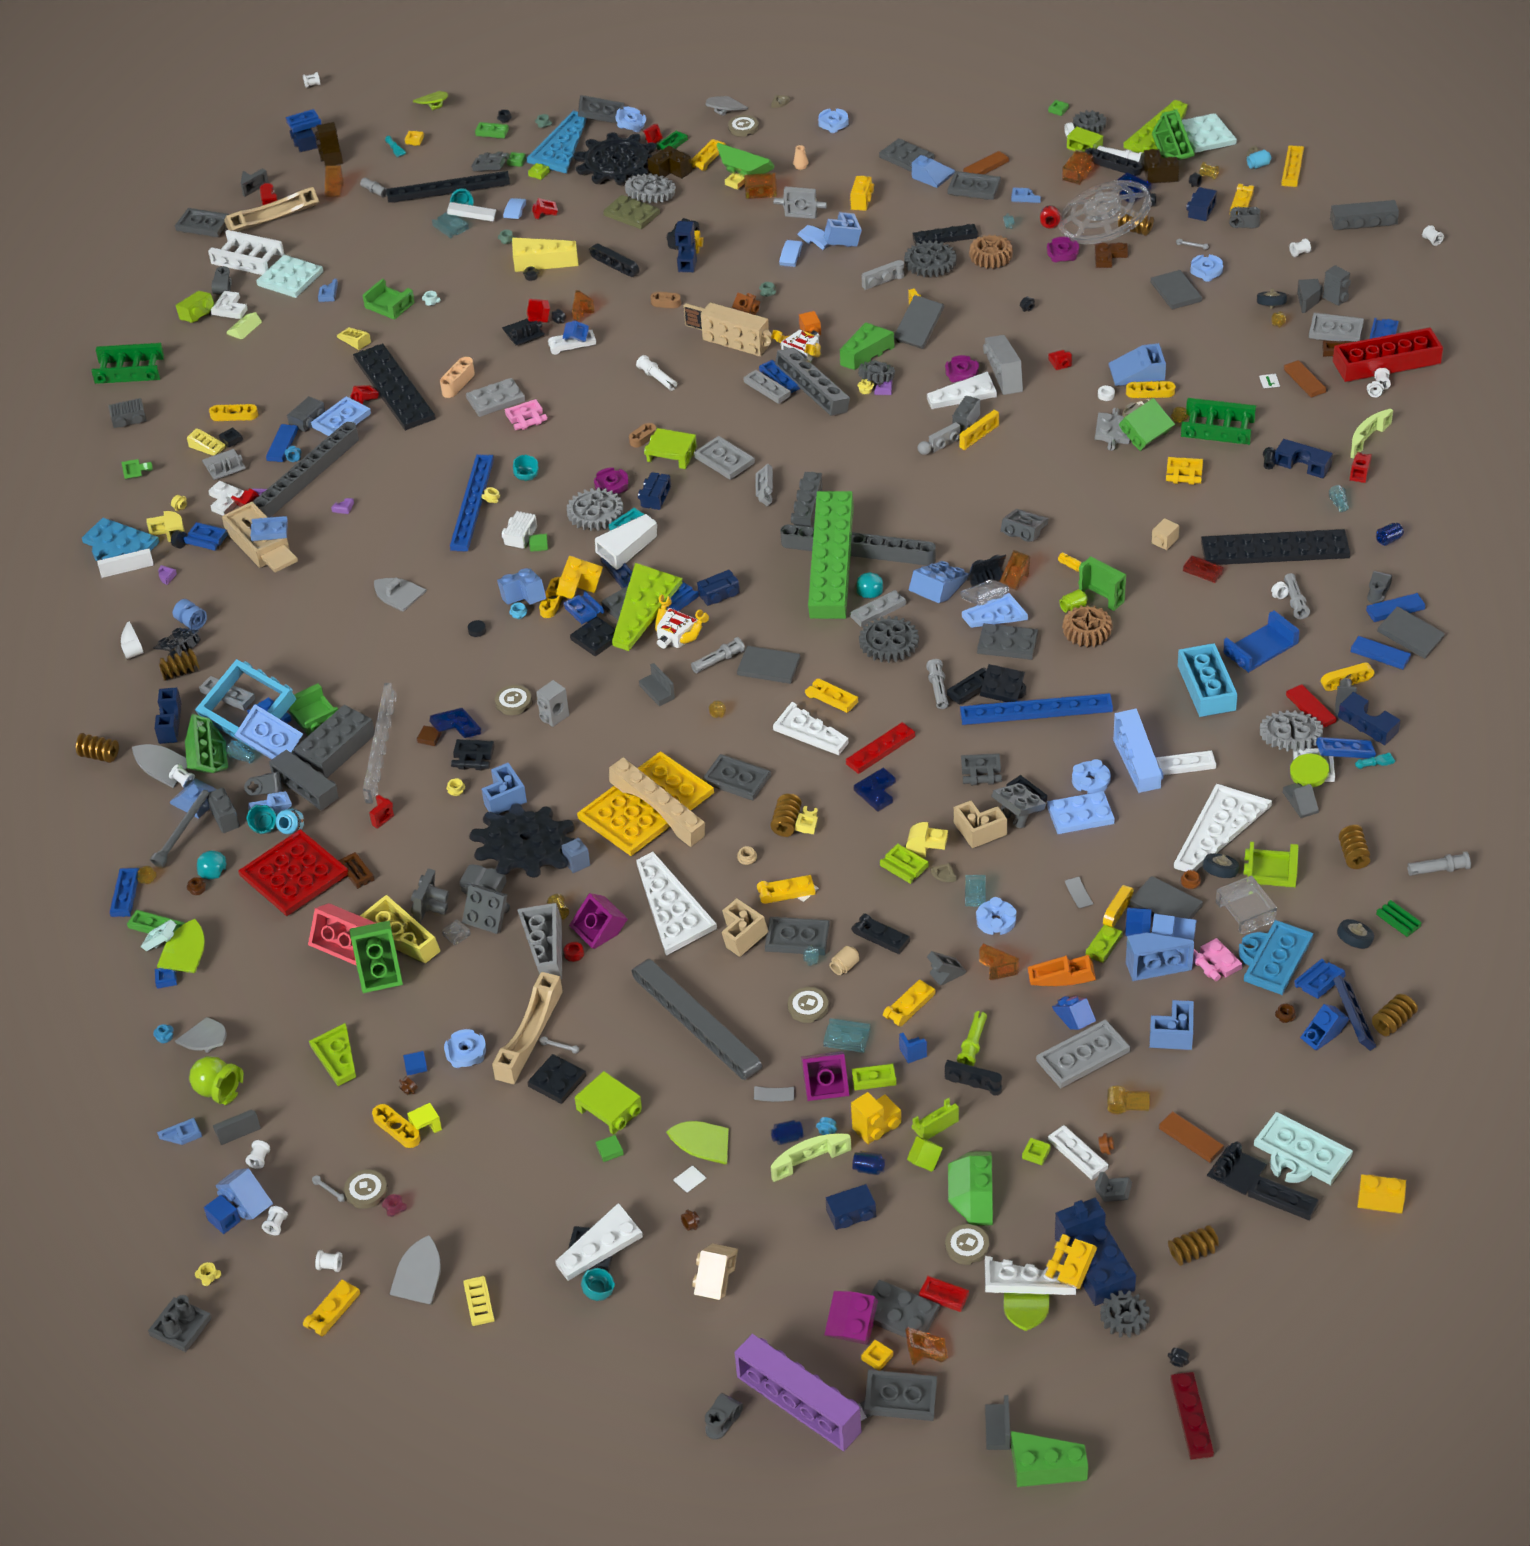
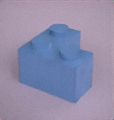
M839 212L837 220H827L823 236L827 244L857 246L862 229L855 214Z
M521 569L518 573L507 574L497 580L502 600L507 605L523 599L529 604L547 599L542 579L531 569Z
M509 763L491 769L493 784L482 788L484 805L489 812L499 814L509 810L512 804L518 803L521 805L527 802L525 787Z
M1154 914L1152 933L1194 941L1197 920Z
M1172 1000L1171 1016L1151 1015L1149 1048L1192 1050L1193 1001Z
M249 1168L234 1170L215 1185L218 1189V1196L222 1195L229 1202H234L239 1216L246 1220L254 1219L273 1204Z

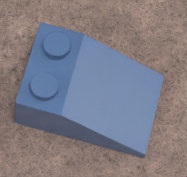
M1153 933L1127 936L1126 965L1132 981L1192 970L1194 941Z

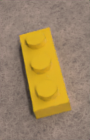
M996 410L991 411L965 431H962L959 434L960 448L966 450L998 427L999 412Z

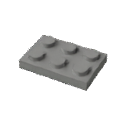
M1314 313L1309 338L1329 341H1360L1364 318Z
M512 378L466 393L467 400L479 417L525 402V396Z
M720 436L694 452V458L729 480L755 463L754 457Z

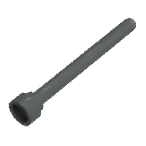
M203 790L161 851L152 855L150 858L152 864L159 868L165 866L168 853L208 797L209 792L207 790Z

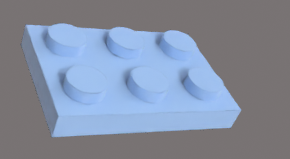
M346 396L313 420L311 425L312 428L329 436L345 422H354L357 425L371 414V410Z
M254 704L234 737L268 758L273 759L286 749L292 753L303 733Z
M1104 791L1047 801V808L1057 834L1114 824L1115 818Z

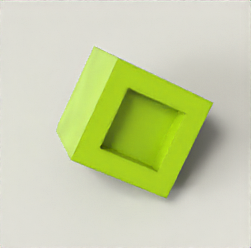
M916 1136L907 1160L916 1166L933 1171L943 1148L934 1142Z

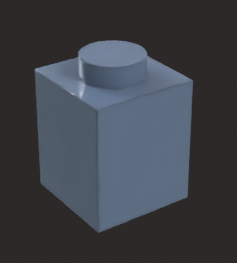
M579 838L562 845L563 856L566 857L567 866L572 873L590 866L588 849Z

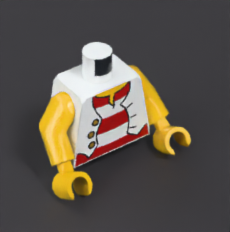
M773 330L771 338L781 343L782 350L794 347L810 362L814 357L818 358L820 356L821 346L819 344V334L813 330L807 333L798 330L792 335L784 336L782 332Z
M660 595L659 602L662 605L658 609L655 623L658 646L663 649L668 645L681 648L686 643L695 641L703 627L702 623H706L709 620L708 614L705 612L703 615V611L699 609L695 614L697 618L695 619L671 608L666 610V607H669L672 603L671 598L668 596L667 601L663 602L664 595Z

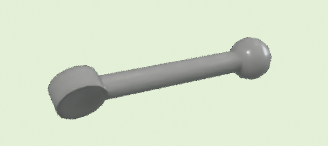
M1182 239L1176 240L1177 245L1196 246L1207 250L1209 247L1206 243L1197 244L1186 242Z
M545 1036L540 1038L541 1045L549 1044L571 1050L572 1053L579 1052V1047L576 1045L572 1047L550 1041Z
M316 1175L312 1178L313 1184H319L335 1195L339 1202L346 1200L344 1194H339L322 1182L320 1176Z

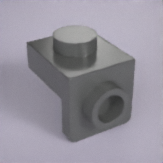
M1105 1172L1099 1173L1095 1189L1104 1202L1128 1200L1132 1181L1129 1177L1109 1179Z

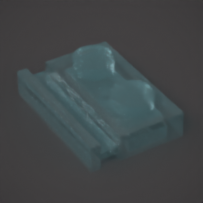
M447 212L437 217V220H432V225L449 238H453V235L457 236L469 229L468 223L456 215L447 214Z
M830 1018L823 1045L824 1047L864 1053L871 1030L870 1024Z

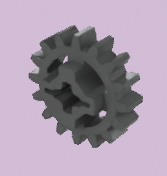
M1080 111L1079 114H1075V117H1073L1074 128L1080 127L1094 133H1099V130L1103 131L1106 128V117H1104V114H1099V111Z
M872 360L870 363H861L858 374L862 379H868V381L881 384L883 381L889 382V380H893L895 370L894 367L887 365V363Z
M1119 1291V1296L1111 1293L1110 1300L1105 1298L1104 1305H1101L1100 1320L1104 1322V1328H1111L1110 1334L1119 1332V1337H1122L1123 1333L1131 1338L1132 1332L1140 1335V1329L1145 1330L1146 1324L1149 1323L1150 1308L1146 1306V1300L1139 1301L1140 1295L1137 1294L1133 1297L1131 1296V1291H1128L1127 1295H1123V1292Z

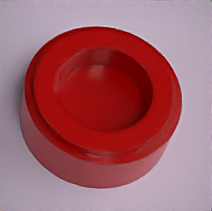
M570 942L563 949L565 959L570 962L579 961L584 956L583 946L578 942Z

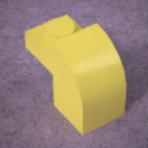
M164 511V516L147 518L149 533L151 535L166 534L168 542H171V536L175 531L185 532L182 518L176 512Z
M929 822L917 823L910 829L906 849L922 858H926L928 848L945 850L948 830L929 828Z

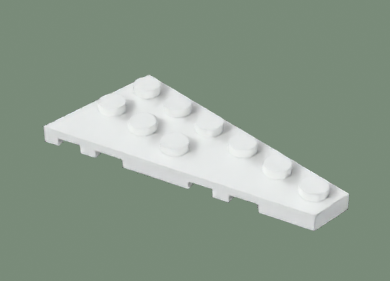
M1216 784L1176 858L1174 868L1184 872L1188 870L1197 871L1203 866V861L1207 854L1218 853L1272 806V801Z
M654 852L636 860L666 956L717 929L715 921Z

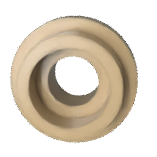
M745 846L739 850L737 859L741 864L749 865L756 861L757 853L752 847Z

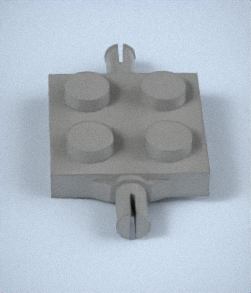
M785 186L784 197L774 198L773 204L783 205L785 216L816 219L817 208H827V202L817 201L816 189Z
M1113 408L1112 414L1098 412L1095 440L1108 442L1107 448L1108 450L1111 448V451L1115 449V444H1129L1130 441L1129 437L1122 432L1119 426L1124 417L1119 415L1118 408L1117 410Z

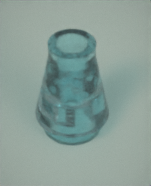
M1341 485L1333 486L1329 490V498L1340 512H1345L1349 508L1346 490Z
M232 740L228 744L226 753L229 754L230 758L248 763L254 761L255 753L251 752L240 741Z

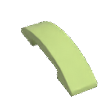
M1392 409L1378 412L1359 425L1352 439V459L1355 458L1357 452L1363 451L1364 441L1375 430L1383 432L1392 424Z
M827 1134L817 1136L789 1148L771 1165L773 1182L792 1175L793 1166L827 1152L834 1158L851 1151L850 1135Z

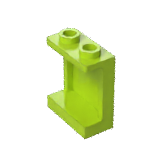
M657 428L655 433L651 435L649 444L644 449L647 462H651L654 456L679 460V468L686 469L697 449L696 435Z
M1250 841V848H1245V860H1248V863H1244V875H1247V883L1296 887L1299 845L1290 844V852L1254 849V842Z
M605 1071L575 1096L576 1110L582 1114L585 1111H589L609 1126L610 1133L613 1135L622 1130L642 1110L641 1097Z

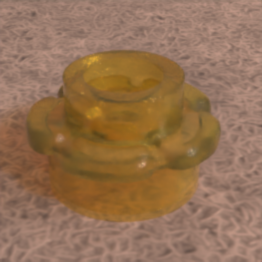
M1278 311V313L1275 312L1272 315V325L1280 328L1285 324L1286 316L1283 312Z
M1176 407L1173 409L1171 418L1176 422H1182L1188 418L1187 410L1183 407Z
M714 701L709 705V712L713 718H722L726 712V707L722 702Z
M144 866L138 871V881L140 883L150 884L157 876L150 866Z

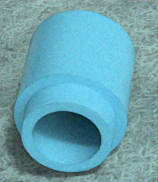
M1265 149L1252 153L1247 157V164L1250 169L1269 165L1271 161V155Z

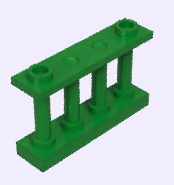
M161 343L96 346L100 368L91 370L95 384L160 380L158 366L155 364L156 360H164ZM133 361L132 367H123L124 362ZM140 361H149L148 366H139ZM117 362L115 368H107V363Z
M1187 398L1186 415L1190 417L1188 422L1182 421L1181 437L1250 445L1251 429H1247L1248 422H1255L1256 405ZM1196 418H1207L1206 424L1195 423ZM1213 420H1224L1223 426L1213 425ZM1231 421H1240V428L1230 427Z

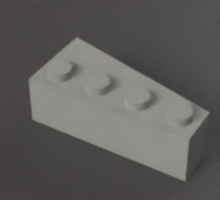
M1005 335L985 338L983 351L987 355L1003 395L1023 392L1021 360Z
M552 903L517 909L539 974L545 972L560 976L562 979V918L557 904Z

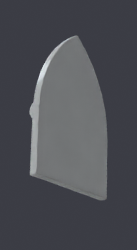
M729 96L711 97L706 100V106L715 108L714 111L722 116H725L727 110H748V107Z
M397 577L374 580L377 596L384 603L402 612L427 592L426 589Z
M151 744L132 747L133 755L138 765L148 775L172 788L178 782L175 779L169 778L172 768L180 764L184 770L187 769L186 758L168 748Z
M206 1017L175 1040V1042L191 1050H204L206 1053H209L214 1048L224 1044L227 1033L221 1023Z
M429 1235L417 1241L406 1251L399 1262L389 1295L424 1304H432L440 1276L441 1264L438 1249Z

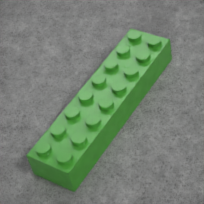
M817 491L808 600L810 619H846L854 509L852 491Z

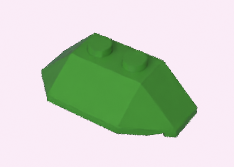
M1178 110L1162 113L1152 131L1157 149L1160 150L1161 157H1177L1180 160L1194 156Z
M721 143L716 145L721 160L726 166V170L730 173L735 174L737 172L746 178L748 176L758 178L765 176L775 167L770 159Z
M195 714L191 716L185 739L188 769L203 773H216L228 768L226 741L218 729L212 725L213 722L210 718Z
M969 1151L948 1163V1202L971 1225H993L991 1151Z

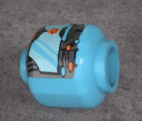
M293 808L281 811L276 817L278 830L288 835L302 829L305 822L301 811Z

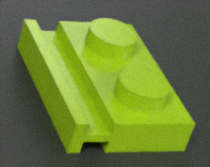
M896 844L885 855V858L880 860L881 867L910 884L914 878H917L929 867L927 860L900 844Z

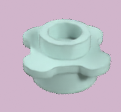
M427 291L422 297L427 306L440 302V298L437 297L435 291Z

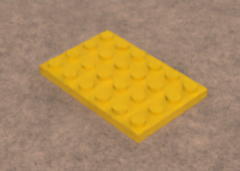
M661 751L638 767L641 772L690 811L714 793V787ZM615 786L611 787L577 813L579 820L630 856L634 855L670 827L666 820L647 802L635 795L623 793Z

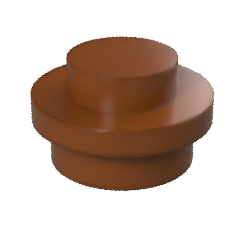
M1188 870L1181 876V884L1185 888L1195 889L1201 884V878L1196 871Z
M1107 1133L1098 1137L1101 1153L1110 1155L1111 1150L1115 1149L1113 1138L1108 1137Z

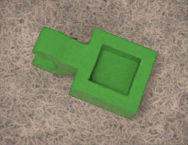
M139 459L121 462L125 479L142 477L141 471L153 470L151 462L140 464Z

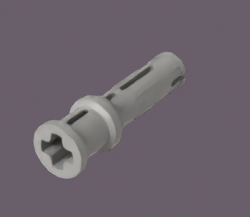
M1289 573L1285 575L1284 581L1289 589L1290 605L1294 609L1293 614L1295 618L1304 619L1309 616L1310 609L1306 606V598L1301 595L1295 575Z
M736 637L734 641L722 644L720 649L692 662L691 667L697 674L723 659L729 660L734 654L744 652V644L739 637Z
M932 659L926 664V668L929 671L928 678L933 684L937 708L945 709L948 707V701L943 682L945 680V674L942 671L943 663L939 659Z
M1466 851L1460 855L1451 856V854H1447L1444 858L1408 863L1407 870L1409 876L1441 870L1453 872L1454 869H1470L1471 862Z

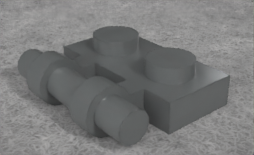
M503 152L479 154V158H476L471 165L472 170L480 172L486 170L498 171L504 165L505 159L509 158V154Z
M999 754L961 755L962 775L970 774V776H963V784H971L972 786L977 785V783H988V785H993L994 782H1002L1001 774L994 775V773H1001ZM984 773H987V775H979V776H976V774H984Z

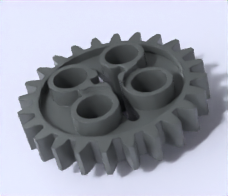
M931 240L928 243L922 241V244L916 243V246L911 245V249H907L904 263L905 267H908V271L912 270V274L917 272V276L923 274V277H926V275H929L930 278H932V275L938 277V274L944 275V272L949 273L950 269L956 266V254L953 251V247H949V244L943 245V242L938 244L937 241L932 243Z
M881 616L879 621L874 618V623L868 621V626H863V630L860 631V648L863 649V653H867V657L873 656L874 661L880 658V662L887 659L888 663H890L891 659H894L895 662L898 661V658L904 660L905 655L910 657L911 652L915 653V648H918V630H915V625H911L910 621L905 622L904 618L898 620L897 616L894 619L888 616L887 619H884Z

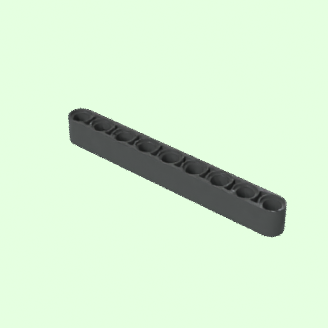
M345 422L257 497L253 503L268 518L273 516L359 440L356 423Z
M784 525L781 527V545L784 548L812 551L814 527ZM852 532L850 556L928 566L936 562V546L929 541Z
M648 958L631 970L634 979L742 1080L748 1079L762 1069V1064L758 1057L655 962Z

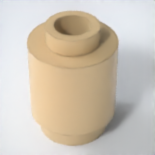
M849 946L841 949L831 959L830 968L837 975L846 974L859 961L858 951L854 947Z

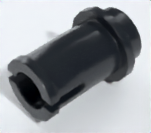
M1267 447L1263 451V466L1268 470L1275 467L1276 450L1272 447Z

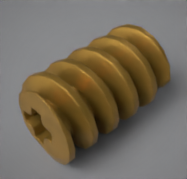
M1123 208L1118 217V227L1126 231L1130 230L1133 233H1142V235L1146 236L1153 227L1154 217L1152 216L1148 220V215L1142 218V213L1137 217V213L1133 212L1131 215L1130 210L1125 214V209Z
M192 649L188 650V655L182 651L181 657L175 653L174 659L168 655L167 662L163 657L160 658L159 667L164 681H166V675H169L172 679L174 672L179 677L180 670L187 674V668L194 672V666H197L200 670L196 655Z
M80 733L76 740V752L80 757L111 763L118 755L119 743L117 740L112 742L111 739L106 740L104 737H92L90 734Z
M783 794L778 798L770 825L775 834L789 837L794 833L795 824L802 805V801L798 796Z
M1359 825L1344 827L1339 833V840L1347 866L1352 869L1366 867L1371 860L1362 827Z
M1397 994L1372 1017V1025L1378 1033L1388 1037L1390 1033H1395L1402 1024L1407 1022V1019H1410L1413 1014L1418 1012L1417 1004L1409 996Z
M1210 1225L1205 1226L1204 1229L1199 1228L1196 1232L1191 1231L1188 1235L1183 1234L1180 1238L1175 1237L1172 1241L1168 1240L1170 1253L1179 1266L1183 1265V1258L1187 1263H1190L1191 1255L1195 1260H1198L1199 1252L1203 1257H1206L1207 1249L1211 1254H1214L1215 1246H1219L1216 1232Z

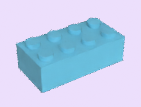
M1215 643L1179 649L1178 668L1199 717L1236 711L1237 692Z

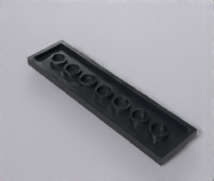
M383 343L353 354L355 362L376 391L379 392V395L404 430L436 420L434 412Z
M1345 529L1201 536L1205 566L1350 558V549Z

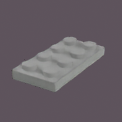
M1103 1020L1038 1054L1036 1061L1061 1089L1129 1053L1130 1046L1106 1020Z

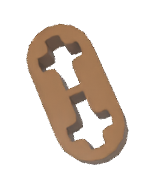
M654 292L651 294V304L654 307L678 308L681 305V296L677 293Z
M645 423L629 434L630 445L632 447H641L649 442L651 435L656 431V425Z

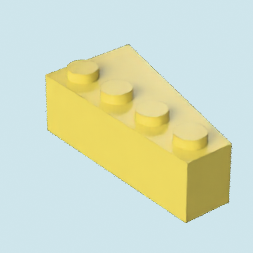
M512 238L515 272L524 271L530 266L538 270L578 266L576 241Z
M387 895L360 915L376 923L390 920L395 949L414 959L427 963L440 952L435 937Z

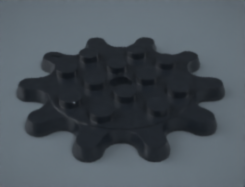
M615 132L608 133L607 139L604 141L588 139L585 144L589 150L578 151L573 154L576 161L584 162L576 167V171L579 175L593 174L591 178L594 184H600L606 179H613L617 185H624L627 177H637V174L641 176L648 174L647 169L644 167L648 166L647 159L652 157L649 154L655 152L657 145L653 142L647 144L639 143L641 135L636 133L631 134L625 139L619 138Z
M515 803L511 805L509 813H506L504 816L493 812L485 813L483 823L489 827L471 830L469 839L484 844V846L476 849L474 858L479 861L487 859L498 861L496 866L497 873L504 875L514 868H522L526 871L527 876L535 878L540 876V868L544 865H552L558 869L567 867L566 857L562 855V845L575 839L565 836L573 832L575 826L571 820H552L553 812L550 807H542L538 812L534 813L533 811H524L520 804Z

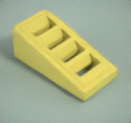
M350 327L337 335V338L358 350L371 343L369 333Z
M197 428L187 437L190 448L212 456L219 454L226 448V444Z
M485 1276L464 1280L472 1326L494 1322ZM483 1294H484V1296L476 1297V1298H472V1299H471V1297H475V1296H479V1295H483ZM484 1303H486L485 1305L473 1307V1306H475V1305H479V1304H484ZM488 1311L486 1314L475 1316V1313Z

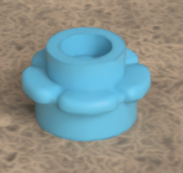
M517 602L511 605L509 613L513 618L521 619L527 614V608L523 603Z

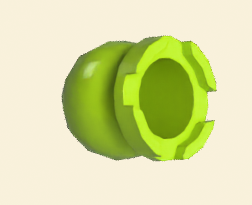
M206 1056L197 1060L191 1067L189 1082L195 1092L203 1097H212L213 1101L228 1105L236 1098L238 1093L235 1091L239 1082L243 1083L244 1078L242 1068L235 1064H227L220 1058Z

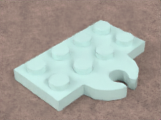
M1275 1112L1254 1140V1146L1271 1154V1170L1277 1178L1281 1175L1282 1168L1288 1167L1292 1169V1172L1287 1173L1285 1182L1289 1183L1305 1181L1312 1175L1331 1185L1353 1153V1150L1278 1112Z

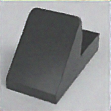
M262 168L252 175L245 171L242 172L241 188L244 197L260 189L262 184L269 183L265 169Z
M1294 783L1283 787L1282 793L1300 818L1319 812L1311 784L1302 786L1299 783Z
M933 951L927 956L933 968L930 971V975L939 985H944L967 972L956 958Z

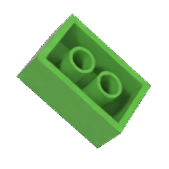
M390 920L349 929L362 992L367 993L403 985Z

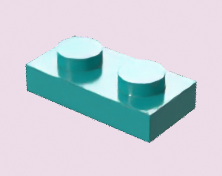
M633 508L610 523L609 530L618 528L645 514Z

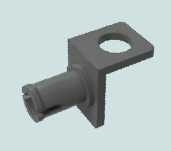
M1348 678L1340 680V686L1337 687L1335 717L1337 720H1341L1338 717L1340 704L1352 692H1357V688L1352 687V681Z

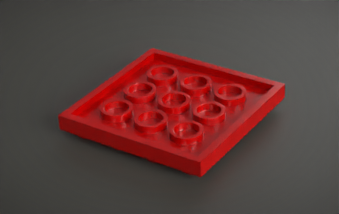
M301 829L238 870L239 875L286 916L348 875V868Z

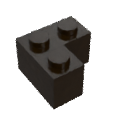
M330 122L316 125L315 137L316 141L319 140L320 144H317L321 162L324 161L325 167L343 164L335 123Z
M671 146L665 147L647 159L649 174L653 176L657 174L658 177L663 176L664 178L671 173L682 179L692 172L691 156Z
M1159 149L1144 150L1143 168L1147 184L1178 182L1179 163L1177 157L1161 158Z

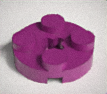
M1056 237L1052 239L1050 244L1048 242L1047 254L1051 257V261H1074L1077 259L1079 244L1076 240L1073 242L1070 241L1069 237Z
M954 356L949 363L948 361L946 362L945 373L951 382L963 381L978 375L979 364L977 360L975 362L971 360L970 356Z
M605 468L600 470L596 474V478H594L596 490L600 488V491H603L606 488L607 492L612 490L613 494H619L628 490V475L622 469L617 471L614 468Z

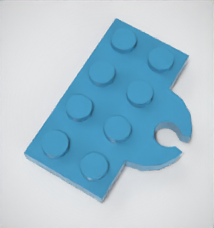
M102 518L82 537L83 543L93 546L92 553L96 561H99L101 557L103 560L145 549H150L151 551L160 543L157 536L106 518Z
M1275 920L1268 934L1256 932L1244 936L1242 944H1239V956L1245 964L1249 965L1244 975V982L1283 995L1313 939V933ZM1244 945H1252L1254 948H1247Z

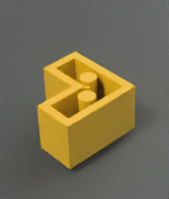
M569 556L556 594L572 599L577 588L595 593L603 567Z
M866 1092L851 1102L852 1129L867 1144L874 1140H879L885 1133L891 1129H896L901 1124V1109L885 1094L876 1100L869 1092Z

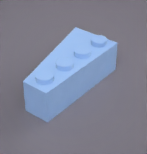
M1137 708L1115 713L1113 741L1138 793L1161 788V780L1164 778L1163 772L1158 767Z

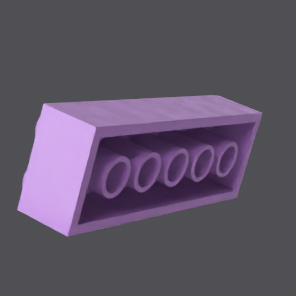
M751 1334L735 1351L737 1378L836 1447L845 1451L861 1433L860 1407L853 1399H847L841 1395L837 1388L828 1386L818 1375H812L800 1363L793 1362L787 1358L784 1352L775 1350L765 1339L758 1338L754 1334Z

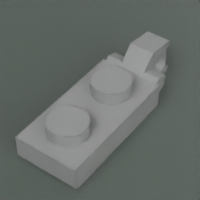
M769 464L756 473V496L766 506L772 503V496L770 494L773 492V468Z

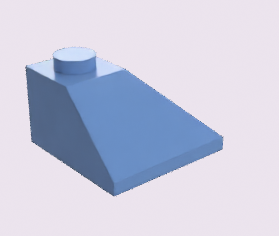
M920 155L912 162V178L936 188L955 173V170L926 156Z
M195 778L170 801V804L188 812L203 790L212 792L217 789ZM207 798L194 817L199 819L210 809Z

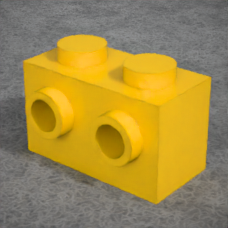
M856 176L850 193L851 210H867L868 204L871 202V194L874 192L872 177Z
M1361 1174L1357 1208L1402 1214L1406 1180Z

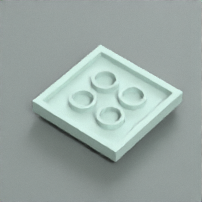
M1216 113L1182 120L1194 153L1236 144L1237 139Z
M283 255L256 281L257 286L297 298L324 271L322 266Z

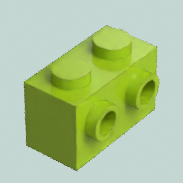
M197 291L176 304L175 307L180 320L194 323L203 315L210 313L214 306V301L211 293Z

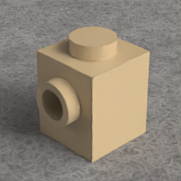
M1165 518L1152 530V544L1165 550L1179 539V525Z

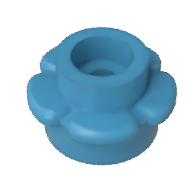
M289 446L285 450L286 458L290 462H296L301 457L300 454L302 452L300 448Z
M162 1024L154 1030L153 1035L158 1042L167 1043L172 1040L174 1029L170 1025Z
M823 1117L816 1124L821 1135L835 1134L837 1131V1123L831 1118Z

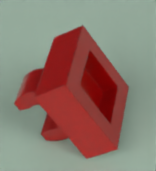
M653 124L643 130L648 143H656L663 138L658 124Z

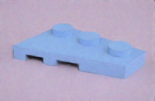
M1007 593L962 611V618L973 628L983 626V623L995 625L1028 620V614L1012 595Z

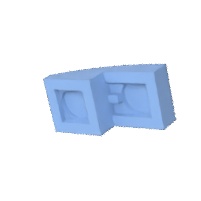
M511 198L506 205L503 218L519 219L522 216V209L526 206V199Z
M807 225L797 234L808 244L813 242L822 250L830 245L827 244L823 236L824 231L814 226Z
M786 240L779 264L796 267L803 242Z
M284 791L268 794L267 800L250 802L248 809L250 810L255 805H267L276 814H279L281 811L290 808L292 803L287 792Z

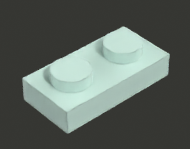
M169 920L150 931L141 947L148 951L153 947H159L164 941L168 942L174 935L172 931L177 924Z

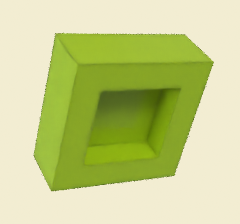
M536 163L528 170V175L542 180L550 170L548 166Z
M1030 1138L1022 1153V1159L1043 1165L1050 1152L1051 1144Z

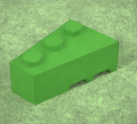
M865 322L840 349V365L856 370L861 363L870 362L871 358L876 355L878 357L881 356L882 352L888 348L890 350L893 349L894 332Z
M1011 1431V1451L1017 1487L1087 1481L1088 1462L1085 1445Z

